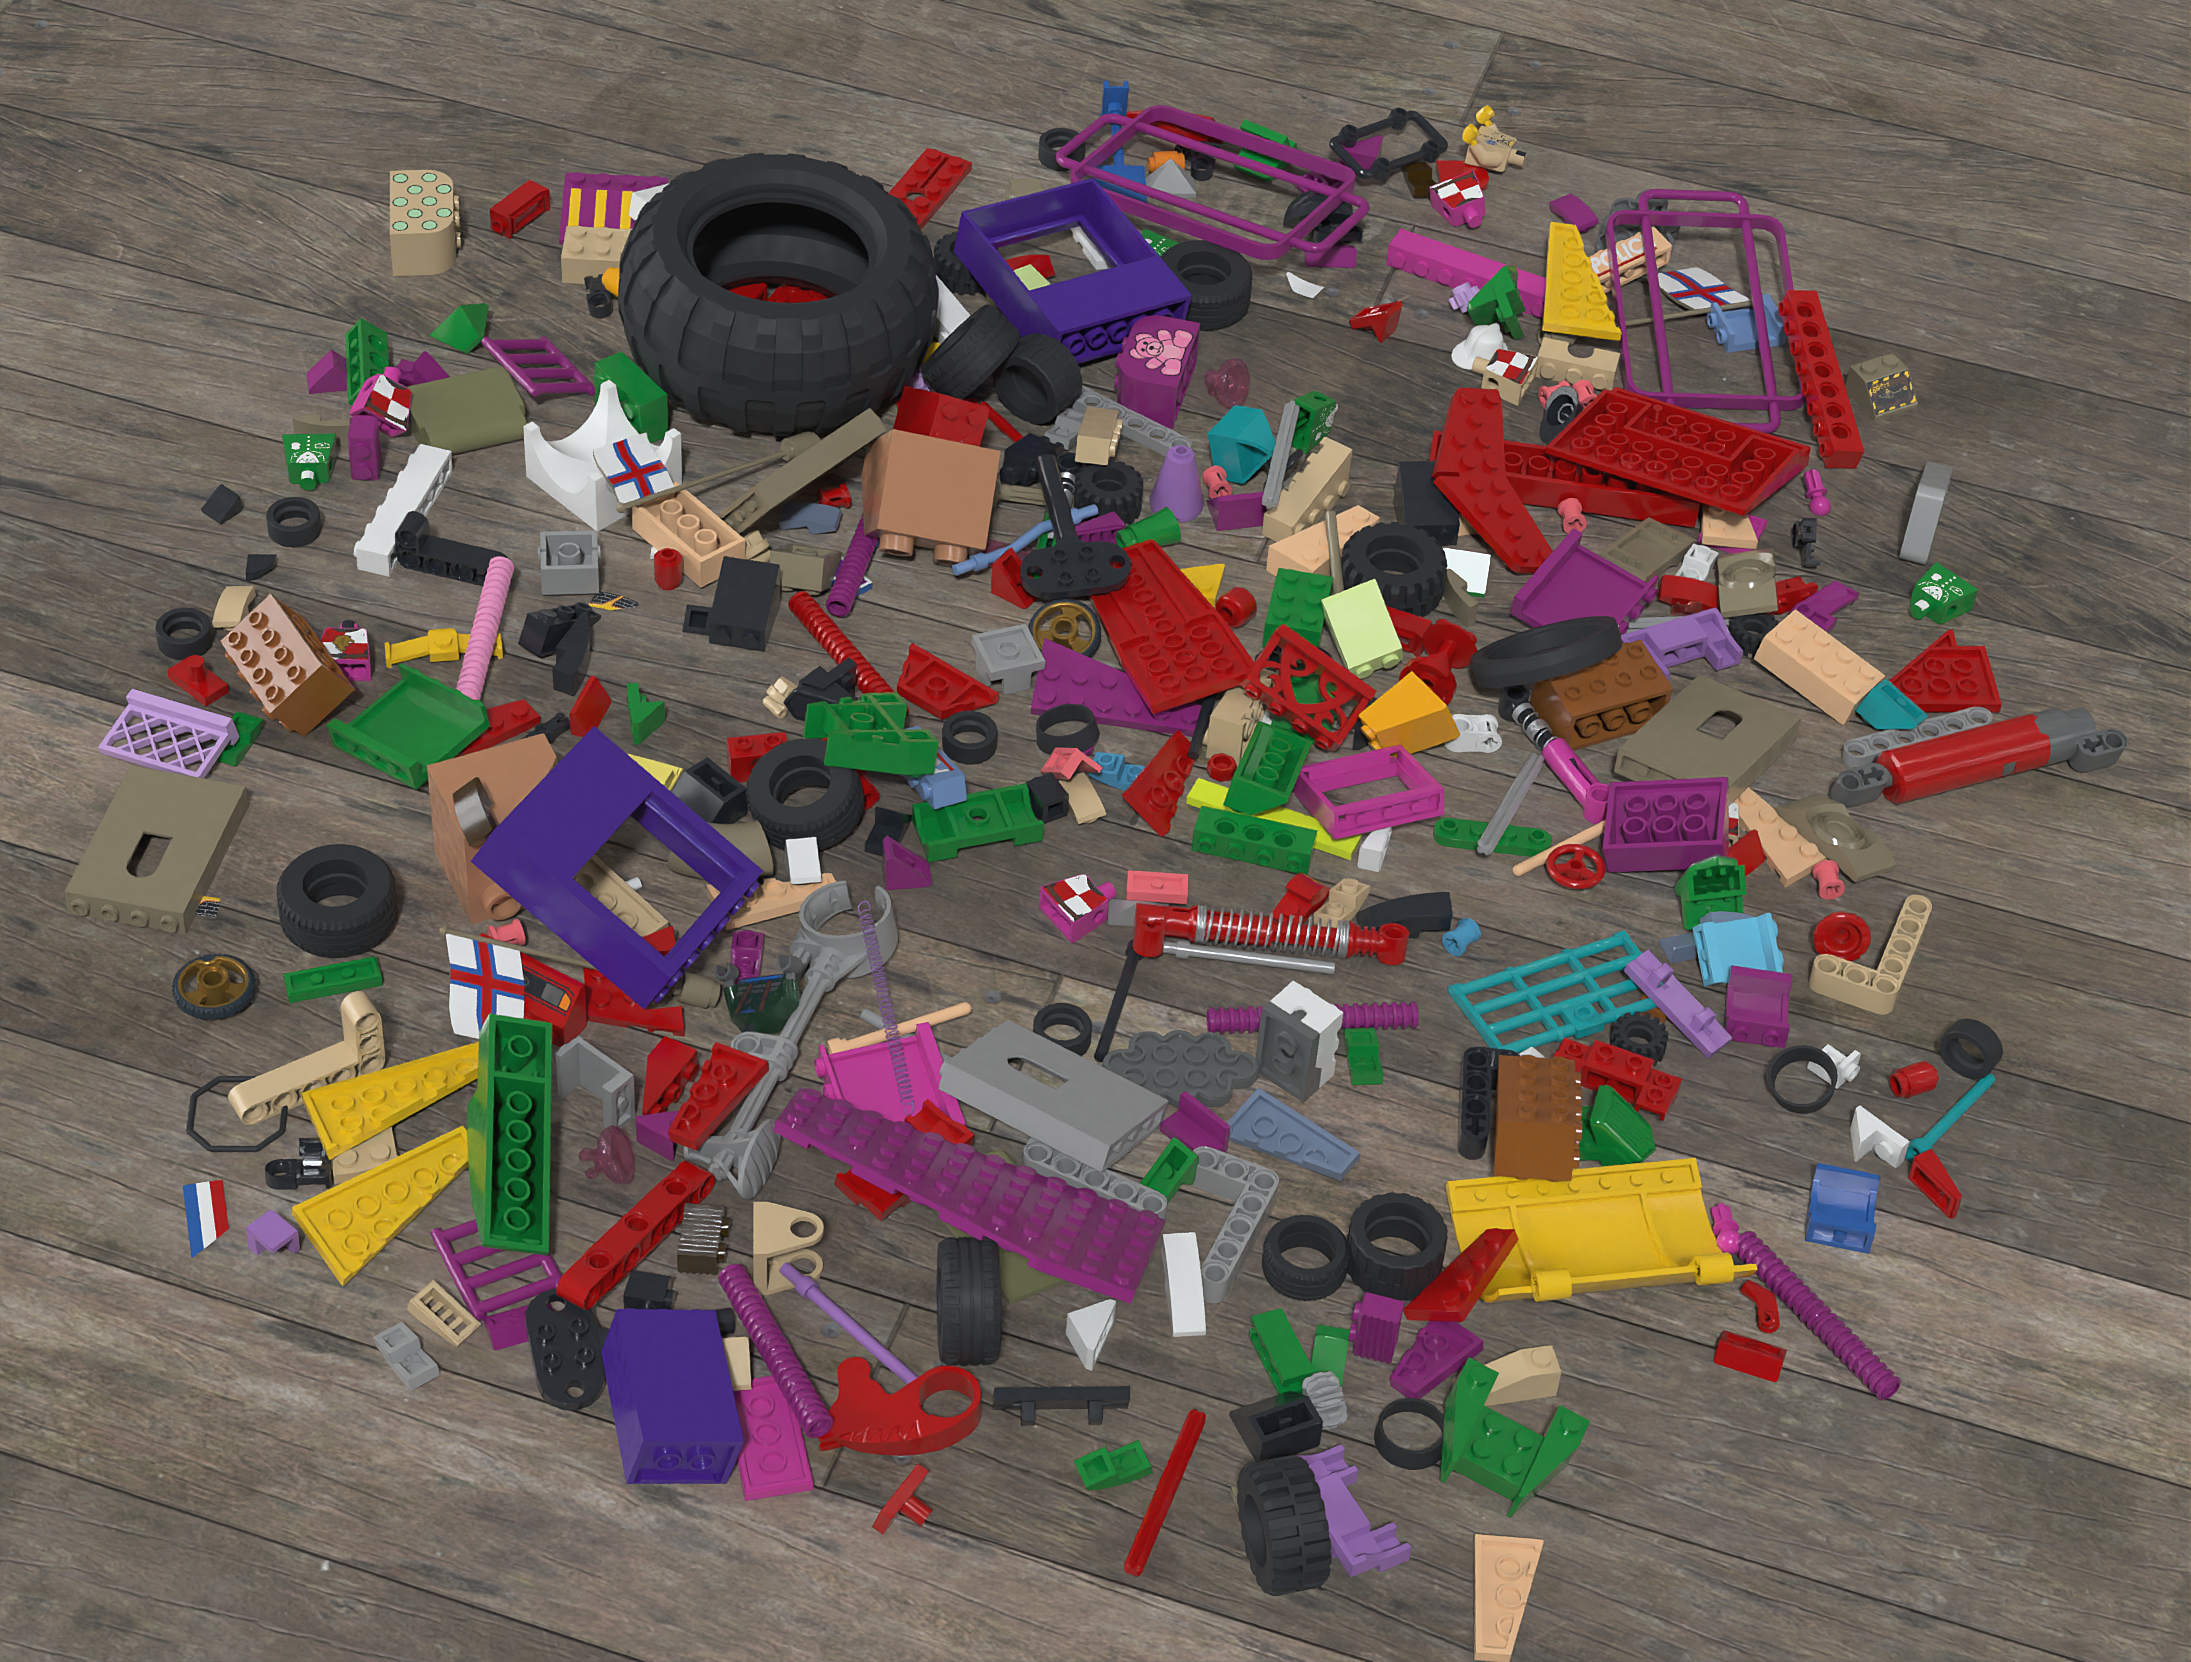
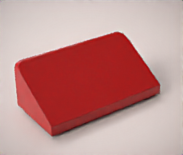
M592 675L589 677L569 713L571 735L584 737L593 726L598 728L611 705L610 696L596 676Z
M1755 829L1730 846L1728 851V857L1735 858L1738 861V865H1744L1745 877L1765 861L1760 837Z
M1725 1330L1720 1337L1714 1363L1771 1382H1777L1787 1351L1786 1349Z

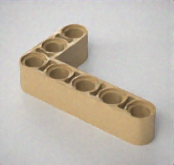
M1911 895L1905 900L1877 970L1833 955L1821 954L1814 959L1808 982L1809 987L1818 994L1876 1014L1884 1015L1892 1012L1926 930L1932 909L1931 901L1922 895Z
M362 991L352 992L341 1003L344 1041L240 1083L229 1092L228 1100L242 1123L245 1125L257 1124L281 1114L283 1106L287 1105L288 1110L302 1105V1092L383 1068L385 1064V1050L381 1016L366 993Z

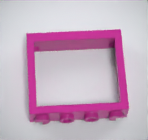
M1402 745L1305 765L1302 767L1294 786V795L1334 839L1444 815V788ZM1397 752V758L1394 756L1390 757L1391 753ZM1393 776H1398L1410 789L1340 806H1334L1322 793ZM1344 815V818L1338 819V816Z

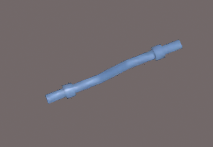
M1095 504L1081 509H1070L1074 525L1080 524L1083 519L1098 514V508ZM1050 519L1036 524L1006 547L986 554L980 552L970 556L969 560L954 564L952 566L953 573L957 576L971 570L979 571L988 567V564L996 561L1011 547L1017 554L1041 534L1053 530Z

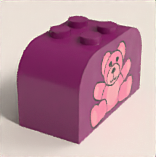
M1160 315L1147 316L1136 321L1129 337H1124L1123 353H1118L1115 368L1119 369V374H1116L1114 389L1117 390L1116 402L1169 429H1173L1197 364L1200 323Z

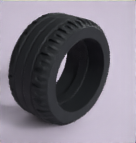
M1295 1215L1282 1219L1270 1229L1265 1238L1262 1256V1269L1265 1278L1274 1290L1294 1300L1316 1301L1317 1299L1326 1298L1334 1294L1346 1278L1350 1257L1348 1241L1336 1225H1333L1332 1222L1314 1215ZM1307 1247L1321 1252L1330 1262L1319 1268L1307 1269L1289 1263L1281 1254L1292 1248Z

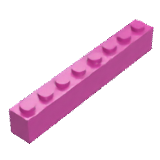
M1400 229L1389 243L1386 260L1387 266L1451 288H1456L1469 282L1471 288L1478 286L1479 290L1503 266H1506V264L1404 229ZM1516 268L1518 272L1517 287L1526 309L1523 313L1543 319L1546 278Z

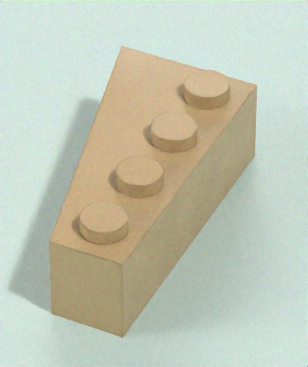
M1324 437L1320 442L1321 450L1319 453H1311L1306 460L1307 466L1302 474L1297 472L1292 478L1288 491L1283 489L1280 493L1278 506L1272 507L1271 510H1267L1264 514L1262 535L1278 542L1312 525L1318 524L1321 516L1326 511H1331L1335 502L1340 497H1345L1350 489V482L1348 480L1353 449Z
M1263 669L1260 672V682L1272 688L1274 685L1273 681L1266 677L1271 674L1278 675V673ZM1240 685L1228 689L1210 715L1209 728L1203 740V745L1207 746L1206 758L1210 759L1212 755L1224 753L1232 756L1238 767L1258 721L1263 720L1268 710V705L1259 699L1255 700L1249 697Z

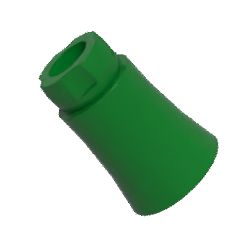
M1164 507L1151 516L1117 531L1115 536L1116 544L1124 548L1152 539L1161 547L1179 543L1181 541V532L1173 512L1168 507Z

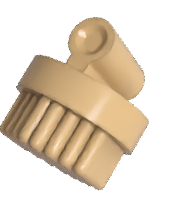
M758 530L743 537L745 539V559L766 563L770 561V550L767 548L770 544L766 538H762Z
M781 676L775 684H771L766 692L769 696L763 699V705L778 719L784 718L788 710L783 703L784 699L797 686Z

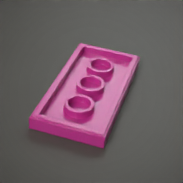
M773 1376L751 1379L752 1390L733 1391L744 1439L736 1462L745 1501L813 1490V1479L799 1421L796 1419Z

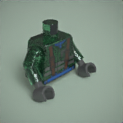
M779 955L777 958V968L786 973L739 979L737 985H735L734 981L739 975V970L734 964L726 962L727 972L723 966L716 965L714 968L715 976L725 981L726 987L723 988L730 1019L742 1033H779L784 1028L791 1014L799 1007L802 991L799 989V978H795V974L800 971L802 962L798 957Z

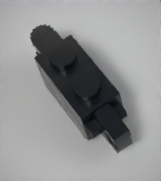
M1031 433L1027 434L1005 449L1003 466L999 471L1000 480L1006 481L1010 485L1017 483L1027 487L1039 479L1035 460L1044 454H1052L1057 457L1063 453L1064 444L1060 442L1052 443L1049 440L1050 438L1044 435L1038 437Z

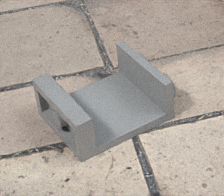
M579 1036L570 1043L560 1047L555 1054L559 1097L563 1099L579 1085H582L599 1097L603 1102L604 1129L612 1135L635 1118L634 1075Z

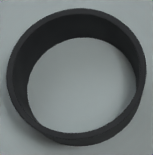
M1063 704L1050 708L1042 713L1036 722L1037 745L1040 750L1050 755L1055 748H1077L1083 752L1093 746L1100 736L1093 712L1088 707L1079 704ZM1078 720L1089 723L1082 730L1070 735L1054 736L1044 732L1049 727L1064 721Z
M1807 1045L1793 1046L1783 1050L1773 1059L1768 1070L1769 1086L1776 1101L1786 1110L1799 1114L1816 1112L1826 1106L1833 1096L1838 1078L1836 1066L1830 1056L1816 1047ZM1810 1061L1825 1069L1831 1079V1089L1827 1095L1816 1102L1809 1104L1792 1103L1782 1098L1775 1090V1080L1778 1073L1790 1063Z
M1416 1398L1400 1399L1389 1404L1383 1410L1374 1431V1443L1380 1455L1392 1465L1408 1470L1429 1468L1442 1459L1443 1435L1439 1442L1429 1449L1421 1451L1406 1450L1388 1439L1383 1429V1421L1397 1413L1414 1412L1433 1420L1443 1433V1414L1431 1403Z

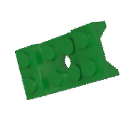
M1027 783L966 794L967 800L938 809H933L928 802L912 804V823L928 863L957 857V849L1006 839H1012L1014 846L1043 841L1044 823L1042 820L1037 821L1032 811ZM980 816L983 820H973L972 817Z

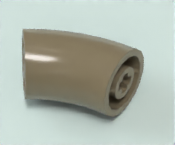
M758 820L738 824L707 822L763 870L758 878L773 874L774 868L770 848ZM670 850L668 857L669 870L686 876L704 879Z

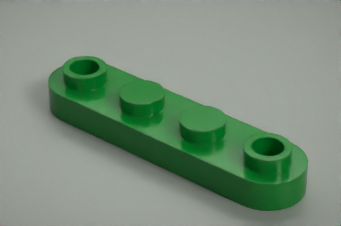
M1442 818L1434 825L1433 838L1439 845L1445 847L1477 850L1478 841L1489 822ZM1508 825L1493 852L1533 857L1551 847L1552 837L1543 829Z

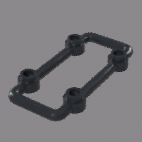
M1397 107L1390 112L1388 118L1360 128L1350 124L1346 125L1337 136L1330 139L1329 146L1359 178L1365 180L1375 178L1383 181L1388 178L1391 171L1421 160L1429 163L1436 162L1440 153L1447 150L1448 142L1420 113L1413 110L1406 111L1403 108ZM1410 120L1414 121L1432 139L1423 143L1419 151L1389 161L1386 158L1380 157L1373 162L1370 169H1364L1341 146L1354 147L1359 138L1390 127L1395 130H1403Z

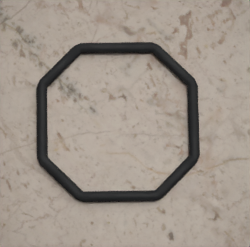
M218 1076L190 1096L186 1131L189 1136L210 1152H258L285 1133L288 1106H283L281 1109L279 1130L258 1145L211 1146L193 1130L197 1097L220 1082H245L257 1077Z

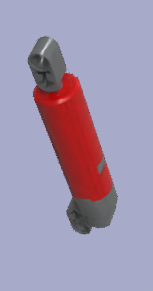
M2083 707L2065 712L2058 708H2051L1882 751L1878 756L1877 763L1842 771L1831 790L1830 796L1831 799L1844 804L1845 807L1877 800L1882 793L1893 804H1900L2069 760L2073 769L2079 772H2089L2116 764L2127 746L2128 740L2126 735L2117 729L2097 732L2092 715Z

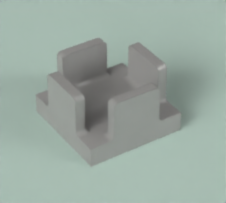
M1026 623L972 635L971 644L976 652L975 669L981 682L986 686H990L991 681L1002 679V691L1004 694L1027 690L1031 685V674L1032 676H1037L1038 671L1045 668V659Z

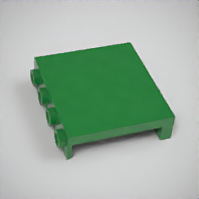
M400 663L398 667L402 679L349 724L334 718L327 724V728L334 747L398 781L418 789L428 780L427 765L454 758L489 728L490 724L486 714L487 709L481 701L474 700L464 695L461 691L442 684L438 679H432L422 674L416 668L412 669Z

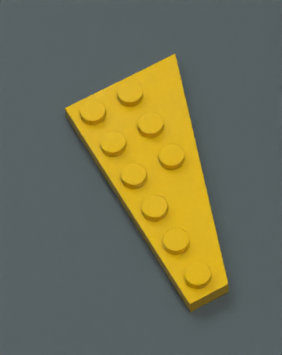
M1550 222L1542 331L1620 341L1621 330L1615 325V316L1613 311H1610L1607 306V297L1596 272L1593 273L1591 268L1592 262L1590 257H1587L1585 254L1584 243L1576 225Z
M479 1042L302 1092L303 1104L329 1160L477 1079Z
M462 1125L292 1207V1216L342 1287L468 1167L467 1130Z

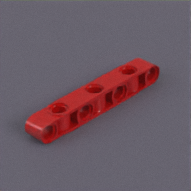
M688 1160L681 1162L562 1275L557 1285L556 1294L584 1310L592 1308L682 1222L685 1203L700 1204L710 1194L715 1183V1175Z

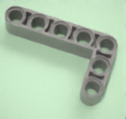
M1927 461L1918 486L1899 559L1926 565L1953 467Z
M1033 1137L1025 1145L1023 1165L1033 1168L1037 1174L1048 1178L1051 1176L1061 1178L1066 1181L1067 1185L1078 1189H1092L1098 1196L1109 1200H1122L1128 1204V1207L1139 1212L1141 1210H1150L1158 1214L1159 1218L1166 1220L1167 1199L1160 1192L1108 1169L1101 1173Z
M1201 1146L1193 1150L1199 1156L1193 1186L1236 1202L1201 1267L1204 1301L1219 1303L1227 1297L1276 1204L1279 1177L1271 1169L1211 1147Z

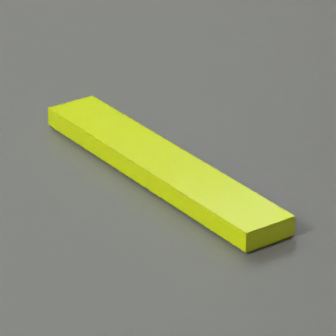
M1198 778L1187 795L1186 804L1200 809L1201 806L1237 813L1223 805L1229 790L1227 787ZM1282 806L1251 815L1253 817L1318 830L1316 849L1350 861L1362 839V834L1334 839L1316 818Z

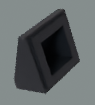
M221 484L201 508V511L219 524H222L242 511L240 496Z
M687 604L682 632L709 636V619L712 607Z

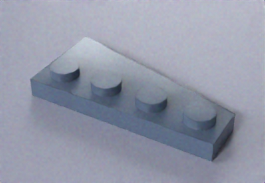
M1260 1088L1227 1121L1230 1125V1141L1339 1181L1360 1160L1359 1151Z

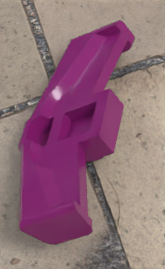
M1835 580L1802 602H1798L1790 610V613L1796 609L1829 634L1835 627L1837 620L1831 615L1849 603L1857 601L1859 592Z

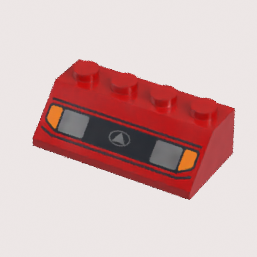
M481 933V934L479 935V936H482V937H487V938L494 939V938H492V937H490V936H488V935H486V934H484V933ZM520 952L525 984L523 1019L552 1023V1044L561 1047L564 1044L570 1043L587 1027L585 984Z

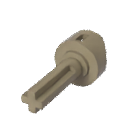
M997 472L992 509H995L999 499L1046 506L1042 489L1001 484L1000 474Z

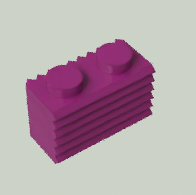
M353 416L350 418L347 439L351 478L353 480L376 481L379 479L382 457L379 423L376 417Z
M1365 1292L1363 1302L1356 1301L1352 1315V1321L1355 1322L1352 1323L1348 1341L1354 1342V1356L1359 1355L1361 1358L1366 1357L1368 1360L1372 1358L1374 1361L1379 1360L1380 1363L1386 1362L1387 1365L1392 1362L1400 1331L1404 1301Z

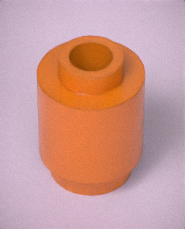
M1177 151L1152 152V156L1147 159L1148 172H1154L1170 158L1185 170L1184 154Z

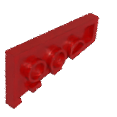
M525 699L488 708L486 714L490 727L454 758L491 748L532 729L541 723L540 715Z
M1179 730L1169 737L1121 794L1129 805L1161 837L1170 830V820L1177 811L1178 806L1176 804L1178 798L1183 794L1185 779L1190 775L1195 761L1187 756L1191 742Z
M715 1042L710 1059L705 1060L701 1068L702 1074L698 1082H694L689 1090L690 1097L688 1101L682 1104L668 1130L670 1141L697 1150L769 1071L767 1060Z
M1486 1229L1403 1309L1407 1320L1463 1322L1518 1242L1519 1238L1515 1229Z

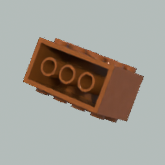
M271 593L220 641L227 651L224 654L225 657L234 666L239 668L237 671L239 677L245 683L251 685L250 693L255 699L264 704L262 707L263 712L273 721L279 719L282 726L289 732L295 730L305 737L355 690L307 620Z
M1637 640L1630 643H1622V648L1618 652L1591 666L1536 682L1531 703L1534 711L1538 713V718L1543 719L1552 729L1551 734L1564 739L1574 751L1635 734L1669 703L1673 688L1643 641Z
M1499 1055L1495 1100L1494 1176L1515 1177L1520 1180L1534 1178L1547 1179L1552 1182L1572 1181V1170L1579 1169V1141L1582 1138L1581 1072H1575V1060H1569L1564 1057L1538 1058L1533 1055Z

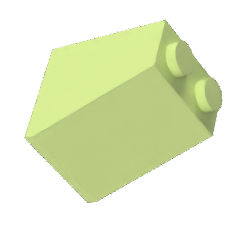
M1375 579L1322 599L1326 625L1345 668L1360 679L1366 678L1373 671L1383 667L1391 668L1404 659L1402 646Z

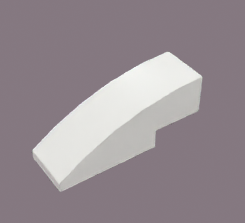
M1195 1232L1163 1234L1161 1254L1165 1272L1164 1286L1173 1337L1206 1335L1204 1297Z

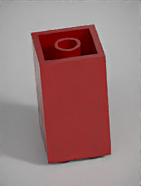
M904 386L893 429L980 447L990 407L940 393Z

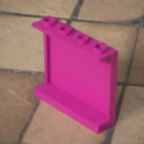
M929 1022L916 1024L915 1036L888 1041L890 1044L895 1041H901L899 1045H891L890 1049L897 1046L903 1047L901 1050L891 1051V1054L904 1052L903 1055L893 1056L892 1059L905 1058L903 1061H894L893 1064L906 1063L905 1066L895 1067V1070L907 1068L905 1072H896V1075L909 1074L907 1077H898L897 1081L910 1079L909 1082L899 1083L898 1086L911 1084L909 1088H900V1092L908 1089L912 1090L911 1093L901 1094V1097L913 1095L911 1099L902 1100L903 1103L915 1101L911 1116L914 1117L920 1112L923 1102L929 1099L948 1117L966 1126L957 1098L938 1089L942 1077L939 1075L943 1060ZM887 1042L828 1055L824 1044L819 1045L818 1058L814 1059V1067L817 1077H823L825 1083L823 1085L824 1097L832 1100H846L857 1109L876 1111L882 1114L883 1118L893 1122H904L905 1117L908 1116L905 1114L904 1109H906L907 1114H910L913 1109L912 1104L905 1105L900 1102L902 1098L899 1097L898 1082L895 1080L893 1060H891L892 1055L889 1053L890 1049H888L889 1044Z

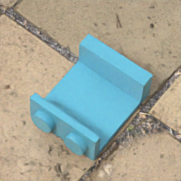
M1765 913L1754 918L1715 924L1714 921L1692 927L1704 987L1727 984L1731 965L1783 972V954L1778 950L1776 941L1778 928L1776 922L1772 920L1771 913Z

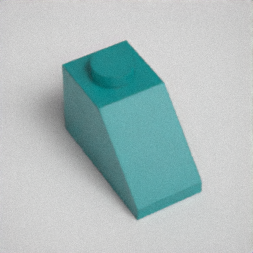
M1887 679L1874 686L1855 710L1867 724L1872 725L1876 729H1914L1929 717Z

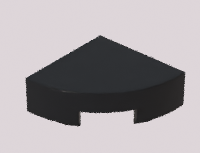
M248 554L246 581L257 580L269 570L273 571L277 565V554Z

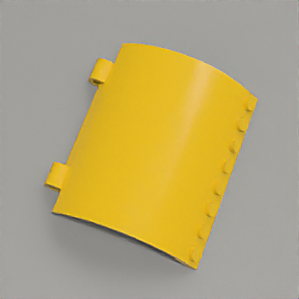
M1696 1158L1573 1169L1572 1181L1552 1182L1547 1179L1534 1178L1520 1180L1515 1177L1498 1176L1448 1181L1446 1184L1449 1208L1460 1254L1486 1229H1515L1519 1238L1480 1296L1487 1303L1532 1298L1536 1302L1570 1299L1572 1294L1696 1282L1699 1286L1733 1282L1734 1278L1749 1277L1758 1270L1756 1264L1734 1266L1731 1254L1729 1252L1723 1253L1717 1247L1716 1238L1712 1231L1701 1193L1702 1184Z

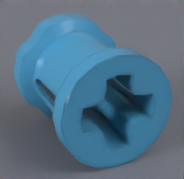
M1462 918L1458 921L1457 927L1453 931H1448L1442 936V944L1450 954L1461 956L1471 942H1476L1481 938L1482 933L1474 920Z

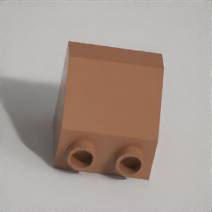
M895 429L890 430L866 446L861 477L864 535L880 538L879 551L887 554L912 556L914 545L934 549L933 561L949 566L966 561L967 556H972L986 550L1001 451Z
M544 733L427 765L434 851L470 924L489 919L504 920L513 916L519 910L526 908L470 862L485 841L476 847L469 846L456 815L453 793L475 777H479L492 802L488 809L498 826L557 765V757Z

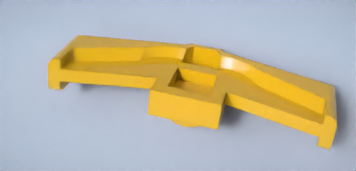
M455 628L431 629L428 631V636L392 645L389 642H385L387 668H392V664L430 655V662L459 660V653H466L470 634L457 633ZM497 633L492 651V656H498V659L503 658L501 633Z

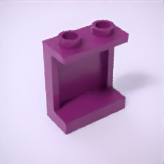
M1731 965L1726 985L1724 1029L1733 1037L1731 1041L1785 1049L1790 1031L1788 1003L1792 985V974Z

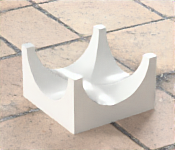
M610 380L601 384L598 402L588 420L576 432L562 440L545 441L540 433L539 426L533 422L523 426L526 477L594 530H597V532L632 512V507L625 509L624 513H619L616 510L618 502L613 489L598 469L593 458V449L639 435L628 421L620 405L616 384ZM673 428L665 432V438L661 446L651 443L650 445L667 468L672 483L677 481L681 485V433Z

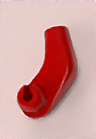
M1747 1280L1742 1286L1740 1293L1756 1305L1759 1329L1766 1334L1776 1332L1780 1327V1317L1775 1295L1761 1285Z

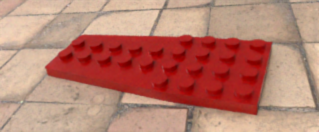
M1149 539L1122 548L1127 552L1131 560V572L1126 584L1118 590L1088 595L1123 669L1152 714L1239 686L1254 661L1223 617L1155 540ZM1119 562L1110 563V566L1114 568L1123 567Z

